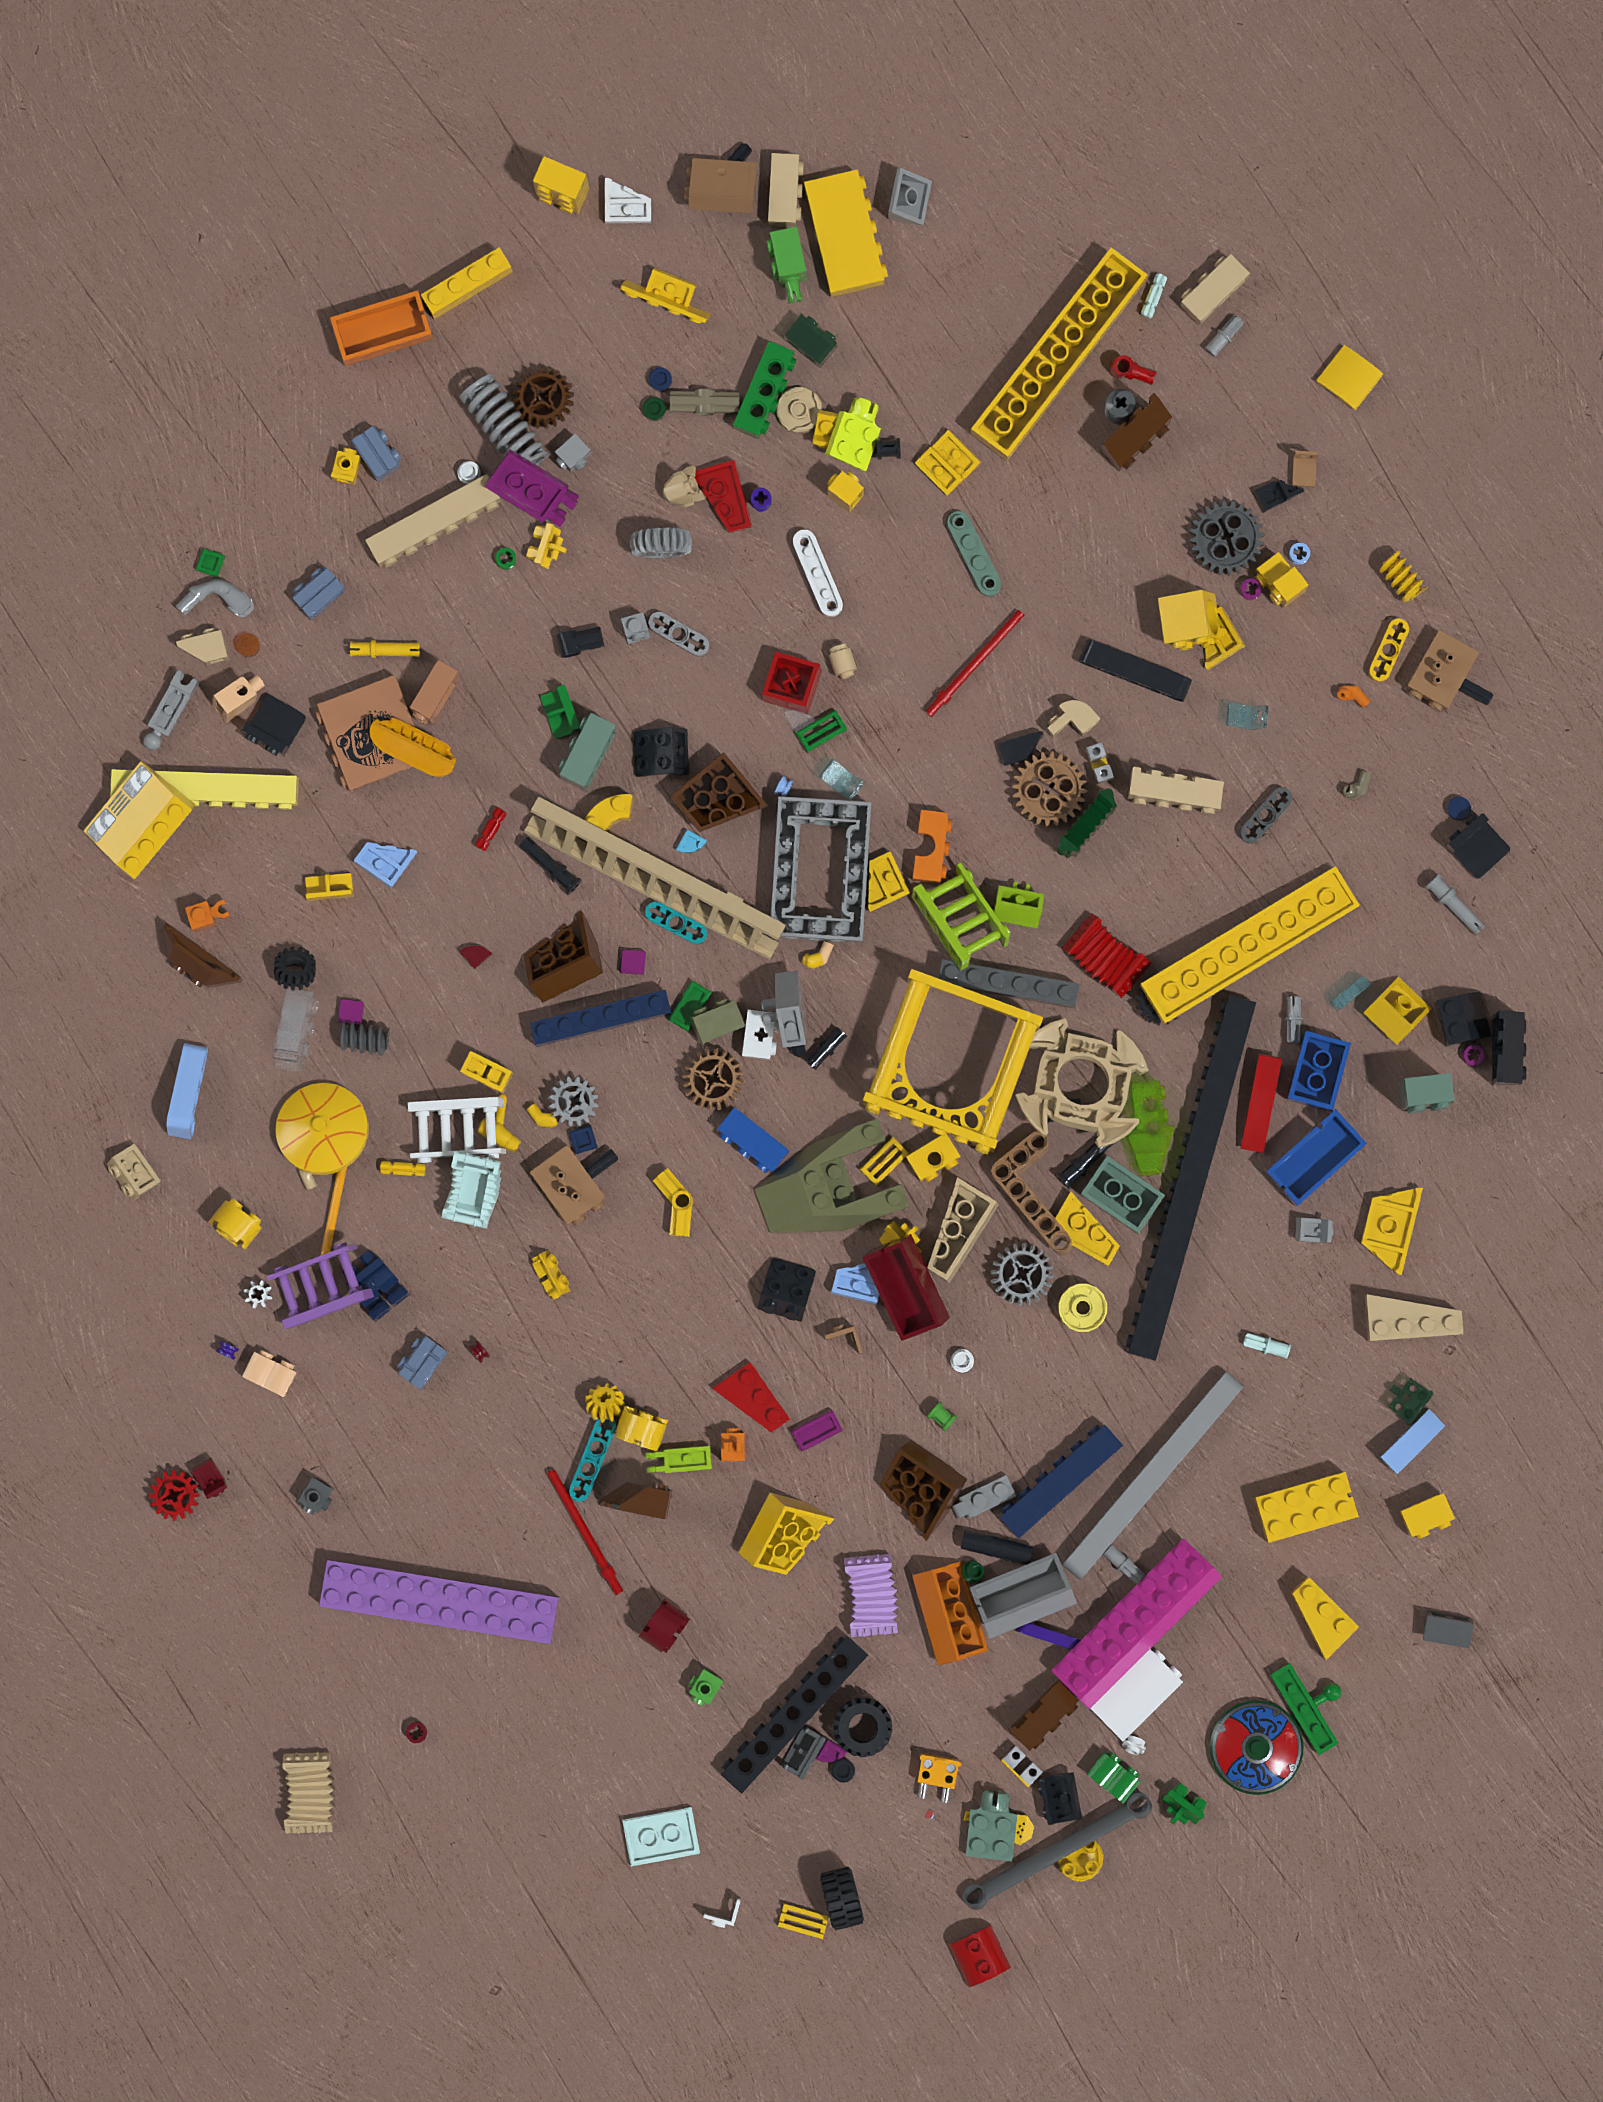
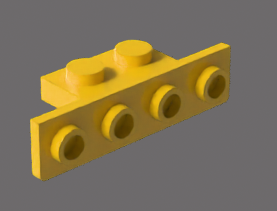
M655 267L652 270L646 288L628 280H625L620 288L625 291L627 296L643 298L652 306L661 305L668 308L667 310L672 314L688 316L689 320L695 323H706L711 313L690 305L697 284Z

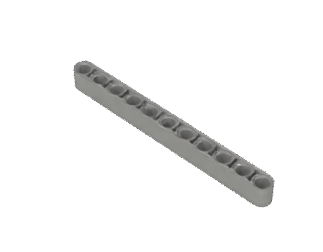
M1227 1371L1218 1379L1062 1565L1079 1580L1083 1578L1244 1387L1242 1383Z

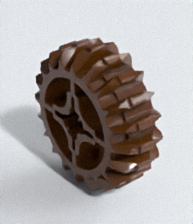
M538 367V374H534V371L530 369L529 374L531 377L528 378L525 374H522L521 378L524 383L520 381L515 383L520 390L513 389L512 393L519 397L513 398L512 401L514 404L520 405L516 406L514 410L523 411L520 420L528 417V426L535 421L536 429H539L540 422L544 423L545 429H548V422L552 421L553 426L556 427L557 422L555 419L559 418L560 421L564 422L565 418L562 413L566 415L571 413L566 406L571 407L574 405L573 401L568 400L574 397V392L566 391L570 390L572 385L571 383L564 384L567 380L566 376L558 379L560 375L558 370L551 375L550 367H547L546 373H543L542 367ZM549 381L554 384L541 388L535 382ZM530 388L534 394V399L526 407L524 396L527 389ZM560 389L562 400L557 408L552 402V397ZM538 393L543 396L549 394L547 396L549 404L543 400L537 402V400H540ZM540 408H546L552 413L537 415L532 412Z

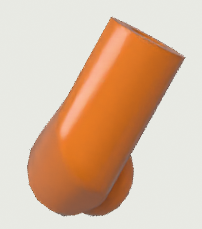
M1345 685L1337 691L1338 699L1342 701L1356 700L1362 708L1371 702L1368 696L1356 685Z

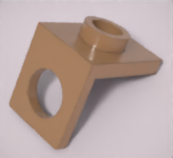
M1295 451L1293 455L1292 486L1315 487L1318 452Z
M844 1324L832 1328L833 1333L824 1335L825 1339L829 1340L853 1332L859 1354L863 1353L855 1326L846 1328Z

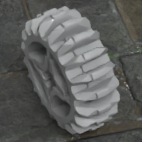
M672 527L636 531L631 534L630 540L632 555L638 558L681 557L682 555L689 554L692 546L690 531Z
M1016 1243L1013 1244V1252H1010L1009 1248L1005 1247L1004 1251L1007 1255L1005 1257L1001 1253L997 1255L1002 1260L1001 1263L997 1261L992 1263L994 1266L999 1267L998 1270H991L992 1275H998V1278L991 1280L992 1284L998 1282L1000 1286L995 1288V1291L999 1292L1001 1289L1005 1291L1001 1295L1002 1299L1010 1295V1304L1014 1302V1298H1018V1306H1022V1299H1026L1027 1305H1031L1030 1297L1032 1296L1038 1302L1040 1300L1037 1295L1038 1292L1044 1296L1047 1294L1042 1289L1043 1286L1049 1288L1052 1286L1051 1283L1045 1282L1046 1278L1052 1279L1054 1276L1053 1274H1046V1270L1053 1268L1052 1265H1044L1049 1260V1257L1041 1259L1039 1257L1043 1253L1041 1249L1037 1254L1033 1253L1035 1245H1031L1030 1250L1027 1251L1026 1243H1022V1250H1018ZM1026 1255L1033 1258L1036 1262L1029 1266H1023L1017 1261L1015 1256ZM1009 1260L1014 1269V1274L1004 1281L1003 1268ZM1015 1264L1022 1268V1270L1024 1268L1026 1270L1031 1267L1033 1268L1026 1275L1029 1285L1025 1280L1022 1281V1279L1011 1281L1018 1274V1268ZM1040 1268L1041 1281L1035 1289L1030 1280V1275L1033 1271ZM1017 1282L1022 1283L1029 1293H1015L1008 1287Z

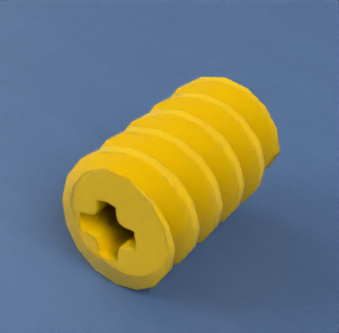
M1399 550L1382 563L1379 572L1381 574L1388 572L1385 577L1387 581L1394 579L1390 586L1392 588L1399 586L1396 593L1397 595L1405 594L1402 598V601L1405 603L1416 598L1428 586L1421 588L1423 579L1414 580L1418 573H1409L1412 567L1411 564L1403 566L1406 557L1398 559L1397 557L1401 552Z

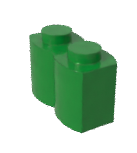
M1110 1751L1109 1754L1103 1752L1087 1772V1775L1124 1804L1141 1782L1138 1779L1140 1774L1130 1766L1126 1769L1120 1765L1121 1759Z

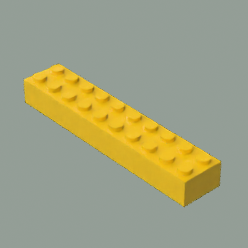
M1111 247L971 428L970 434L1008 461L1146 282L1148 274Z

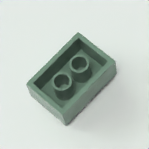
M590 713L589 717L585 716L579 726L581 733L578 738H573L568 748L571 753L568 759L563 758L558 768L561 780L587 792L618 731L615 724L593 713Z
M1451 1073L1404 1078L1398 1083L1401 1110H1407L1408 1114L1421 1113L1428 1107L1431 1108V1111L1445 1110L1449 1107V1104L1455 1101Z
M1106 1156L1080 1194V1196L1137 1235L1165 1196L1109 1156Z

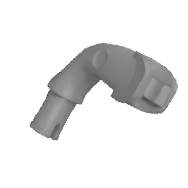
M220 579L192 586L188 589L190 592L176 605L186 616L199 601L202 602L208 595L214 593L219 595L229 605L228 609L241 618L248 616L254 609L253 601L244 591L242 592L235 585Z

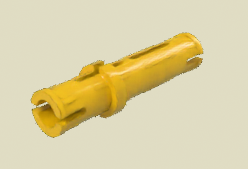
M371 640V642L350 641V648L360 649L350 650V656L420 657V650H410L420 649V642L378 643L376 640Z

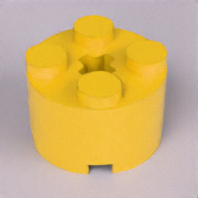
M233 1198L230 1201L225 1200L208 1221V1224L212 1226L215 1223L216 1227H218L216 1231L236 1247L239 1243L242 1244L241 1250L245 1251L261 1231V1220L251 1212L247 1215L242 1211L243 1206Z
M624 1405L615 1437L650 1450L658 1451L669 1420L655 1416V1419H653V1414L639 1410L637 1414V1409Z

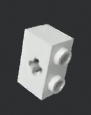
M748 1010L742 1057L770 1060L771 1055L775 1056L777 1042H773L774 1032L778 1033L779 1024L778 1021L764 1023L762 1017L763 1014L772 1012ZM760 1029H763L764 1033L768 1035L767 1038H763V1042L759 1041L758 1037L755 1036V1033H759Z

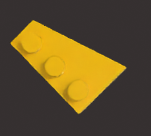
M1070 1191L1055 1219L1070 1236L1073 1247L1109 1266L1120 1245Z

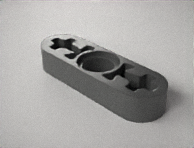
M1283 787L1273 791L1241 828L1240 837L1245 843L1254 844L1264 835L1291 804V792ZM1285 793L1287 795L1285 798L1287 803L1281 802L1277 806L1280 812L1277 813L1275 808L1267 803L1270 801L1273 805L1278 799L1276 794L1282 795ZM1268 809L1272 812L1273 818L1270 822H1263L1260 819L1259 814L1262 810ZM1255 818L1257 823L1265 827V829L1261 830V828L1259 827L1255 831V835L1257 837L1254 838L1251 836L1248 839L1246 837L1247 832L1245 829H1252L1255 826L1256 823L1252 822V820Z

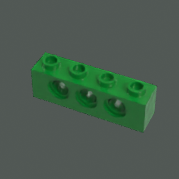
M768 341L733 424L735 430L759 439L761 434L766 435L770 422L767 421L770 413H775L779 404L776 398L779 392H784L788 380L785 379L787 372L793 371L797 361L794 358L793 350ZM772 365H778L782 369L778 375L769 373L768 370ZM763 386L772 388L773 391L769 396L760 394L759 391ZM755 407H760L764 413L760 417H754L751 415V410Z

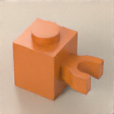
M208 901L186 907L185 910L192 931L198 932L217 926L215 918H229V912L224 914L219 912L221 906L227 905L226 901H218L213 907H211Z
M727 1428L726 1433H721V1461H745V1433H740V1428Z

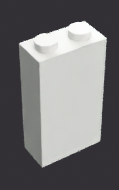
M1150 1649L1090 1708L1122 1741L1183 1683L1179 1679L1182 1674L1173 1665L1169 1668L1163 1662L1166 1658L1157 1649L1154 1651Z

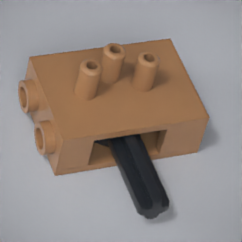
M1441 630L1435 635L1405 688L1409 690L1408 694L1417 700L1425 699L1430 702L1429 706L1439 712L1442 709L1446 711L1449 708L1458 690L1484 705H1488L1493 698L1491 692L1465 678L1480 652Z
M566 1145L530 1171V1173L569 1226L573 1223L576 1226L586 1219L584 1214L592 1210L594 1213L605 1205L603 1201L606 1197L593 1181V1178L617 1162L618 1156L610 1149L584 1168L569 1146Z

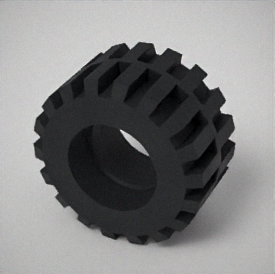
M856 1698L846 1702L836 1714L834 1735L838 1744L850 1755L859 1757L873 1756L881 1752L890 1741L892 1735L891 1717L887 1709L880 1702L871 1698ZM857 1714H869L877 1723L876 1734L868 1741H858L850 1734L849 1723Z
M849 1866L821 1873L820 1881L831 1925L834 1930L863 1924L864 1917L853 1873Z

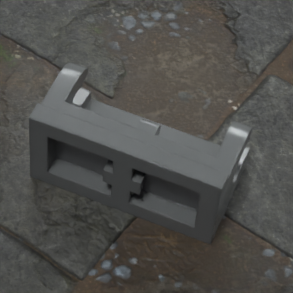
M1426 1610L1422 1633L1423 1640L1469 1648L1474 1627L1473 1618Z
M804 1725L781 1767L803 1780L824 1744L826 1737Z

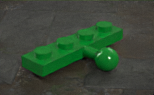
M1291 1663L1270 1674L1317 1754L1320 1756L1338 1745L1339 1742L1317 1707L1326 1701H1337L1342 1694L1340 1686L1336 1683H1328L1324 1687L1323 1693L1312 1699Z

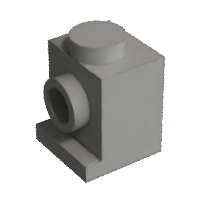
M643 612L621 619L628 645L650 638Z

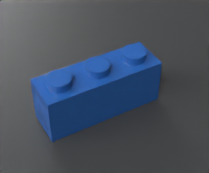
M735 1107L717 1129L721 1132L719 1137L727 1144L735 1143L739 1147L736 1151L746 1159L750 1156L757 1161L755 1166L764 1173L768 1170L773 1173L790 1152Z

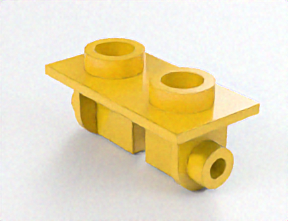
M550 1250L532 1258V1266L538 1277L542 1278L545 1275L548 1277L547 1280L542 1282V1285L549 1297L551 1296L555 1300L571 1291L568 1279L561 1273L557 1258L551 1254Z

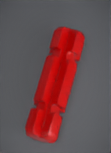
M495 808L492 813L493 817L489 818L481 832V838L479 837L475 843V846L482 851L487 850L490 845L489 841H492L501 825L500 822H503L506 817V812L500 808Z

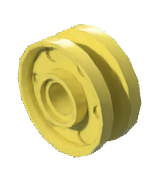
M1076 1284L1069 1287L1061 1295L1058 1303V1313L1062 1322L1068 1328L1077 1332H1089L1098 1328L1104 1321L1107 1314V1301L1104 1294L1097 1287L1090 1284ZM1080 1301H1085L1089 1305V1311L1084 1315L1079 1314L1076 1310V1306Z

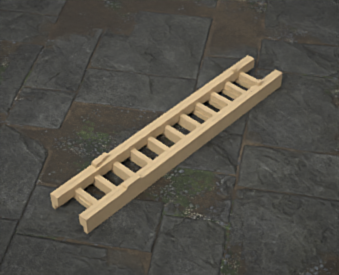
M538 797L530 812L547 821L533 815L524 833L666 905L769 960L771 959L779 942L762 933L778 940L785 929V924L743 903L744 899L730 892L726 894L541 797ZM576 836H578V837H580V838H582V839L588 841V843H586V842H584L583 840L577 838ZM617 858H620V859H622V860H624V861L630 863V865L627 864V863H625V862H623V861H621V860H619V859H617ZM638 868H640V869H642L643 871H645V872L651 874V876L648 875V874H646V873H644V872H642V871H640V870H638ZM658 878L661 879V880H663V881H665V882H667V883H669V884L672 885V886H669V885H667V884L661 882L660 880H658ZM678 889H680V890H682V891H684V892H686V893L692 895V897H690V896H688L687 894H685V893L679 891ZM699 900H701V901H703V902H705V903H707V904L713 906V908L710 907V906H708V905H706V904H704V903H702V902H700ZM740 921L746 923L747 925L753 927L754 929H752V928H750V927H748V926H746V925L740 923Z

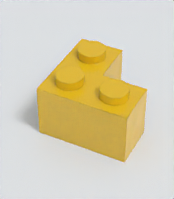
M1279 552L1255 571L1257 574L1255 576L1256 580L1259 581L1263 588L1266 586L1271 592L1269 596L1277 606L1280 604L1283 608L1302 595L1309 585L1295 567L1291 568Z

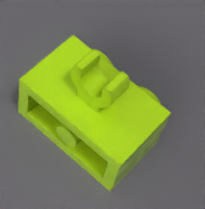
M1017 881L1013 883L1012 888L999 885L993 910L999 921L1038 929L1044 894L1031 892L1030 884L1028 883L1024 890L1017 887Z

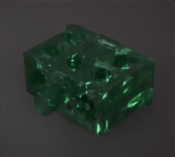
M1410 1378L1403 1389L1394 1384L1390 1391L1396 1395V1398L1389 1405L1388 1409L1403 1419L1406 1425L1409 1426L1433 1397V1391H1428L1412 1378ZM1416 1386L1417 1391L1411 1392L1410 1387ZM1408 1395L1410 1401L1405 1402L1403 1396ZM1397 1404H1401L1403 1406V1410L1398 1411L1396 1410L1395 1406Z

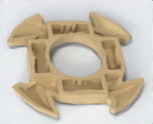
M1066 1018L1049 1023L1035 1032L1029 1048L1045 1051L1038 1064L1033 1095L1028 1096L1024 1092L1015 1095L1022 1113L1029 1123L1043 1136L1048 1134V1116L1062 1125L1096 1133L1098 1138L1095 1143L1098 1148L1116 1143L1127 1136L1139 1124V1119L1118 1117L1127 1101L1131 1073L1136 1072L1138 1075L1149 1071L1142 1053L1135 1043L1120 1030L1116 1032L1115 1050L1112 1048L1113 1045L1102 1040L1071 1033L1067 1035L1068 1023ZM1074 1059H1087L1096 1063L1104 1071L1107 1078L1108 1088L1106 1095L1100 1101L1091 1105H1079L1071 1102L1062 1094L1058 1085L1060 1068Z

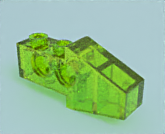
M1159 1080L1132 1083L1131 1093L1134 1118L1139 1119V1124L1136 1126V1130H1132L1127 1137L1141 1177L1161 1175L1174 1131V1125L1165 1126L1164 1123L1168 1122L1167 1108L1162 1106V1099H1166L1165 1087L1160 1085ZM1147 1099L1154 1100L1156 1102V1110L1152 1112L1146 1111L1144 1101ZM1155 1122L1158 1124L1159 1132L1156 1135H1151L1147 1132L1146 1126L1148 1123Z

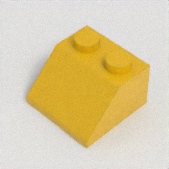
M1398 976L1363 1013L1397 1045L1432 1008Z

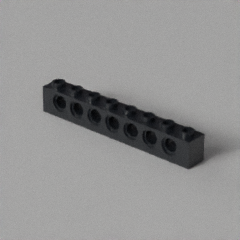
M841 1636L832 1645L835 1650L829 1656L825 1653L816 1663L819 1666L814 1673L809 1671L800 1680L803 1685L797 1691L793 1688L784 1698L787 1700L782 1708L777 1705L768 1715L771 1720L766 1725L761 1723L755 1729L753 1740L750 1743L745 1740L737 1749L740 1754L734 1760L730 1757L721 1768L724 1771L721 1773V1776L741 1794L868 1656L849 1636L845 1639ZM838 1654L845 1655L847 1658V1664L842 1668L834 1664V1658ZM821 1672H828L831 1675L832 1680L829 1684L822 1685L819 1683L818 1675ZM812 1689L816 1694L814 1701H804L802 1698L803 1691ZM795 1706L799 1709L800 1715L797 1719L792 1720L787 1717L786 1710L789 1707ZM781 1724L784 1728L783 1735L780 1737L773 1736L770 1731L772 1725ZM758 1741L767 1743L768 1751L765 1754H758L755 1751L754 1747ZM747 1758L752 1762L751 1770L742 1771L739 1768V1761L741 1759Z

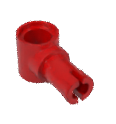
M1126 355L1117 357L1109 365V371L1113 377L1130 380L1134 378L1149 385L1153 384L1155 380L1153 377L1157 373L1156 371L1138 366V363L1133 362ZM1119 361L1126 365L1125 373L1117 369Z

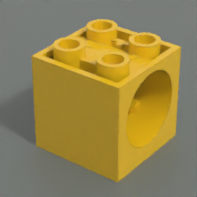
M1198 590L1158 598L1164 644L1171 645L1173 649L1179 648L1182 651L1193 649L1195 644H1201V646L1215 645L1216 640L1222 639L1214 593Z

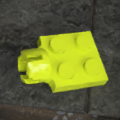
M855 397L848 412L840 411L825 455L860 471H867L881 430L880 427L875 425V418L879 409L878 405L875 402L872 405L868 399Z

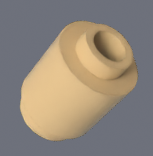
M846 643L830 648L829 659L835 677L840 676L841 679H846L854 676V671L857 670L851 648H848Z

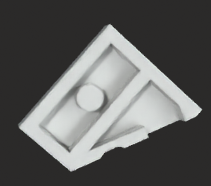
M605 178V224L651 223V198L613 182L610 178Z

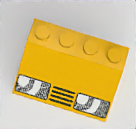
M140 761L84 829V832L118 867L133 879H136L196 804L143 761Z

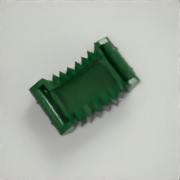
M1107 788L1098 792V797L1094 798L1093 804L1088 805V809L1083 810V815L1081 814V817L1077 818L1076 823L1072 824V829L1066 830L1067 835H1062L1057 847L1059 855L1066 856V858L1071 856L1077 857L1081 847L1085 846V841L1089 842L1090 836H1094L1096 830H1099L1105 820H1108L1109 816L1115 812L1117 804L1115 803L1112 789Z

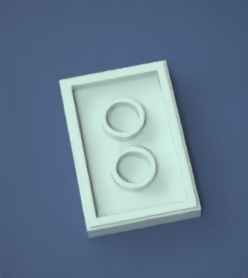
M692 1807L622 1820L631 1866L700 1854Z

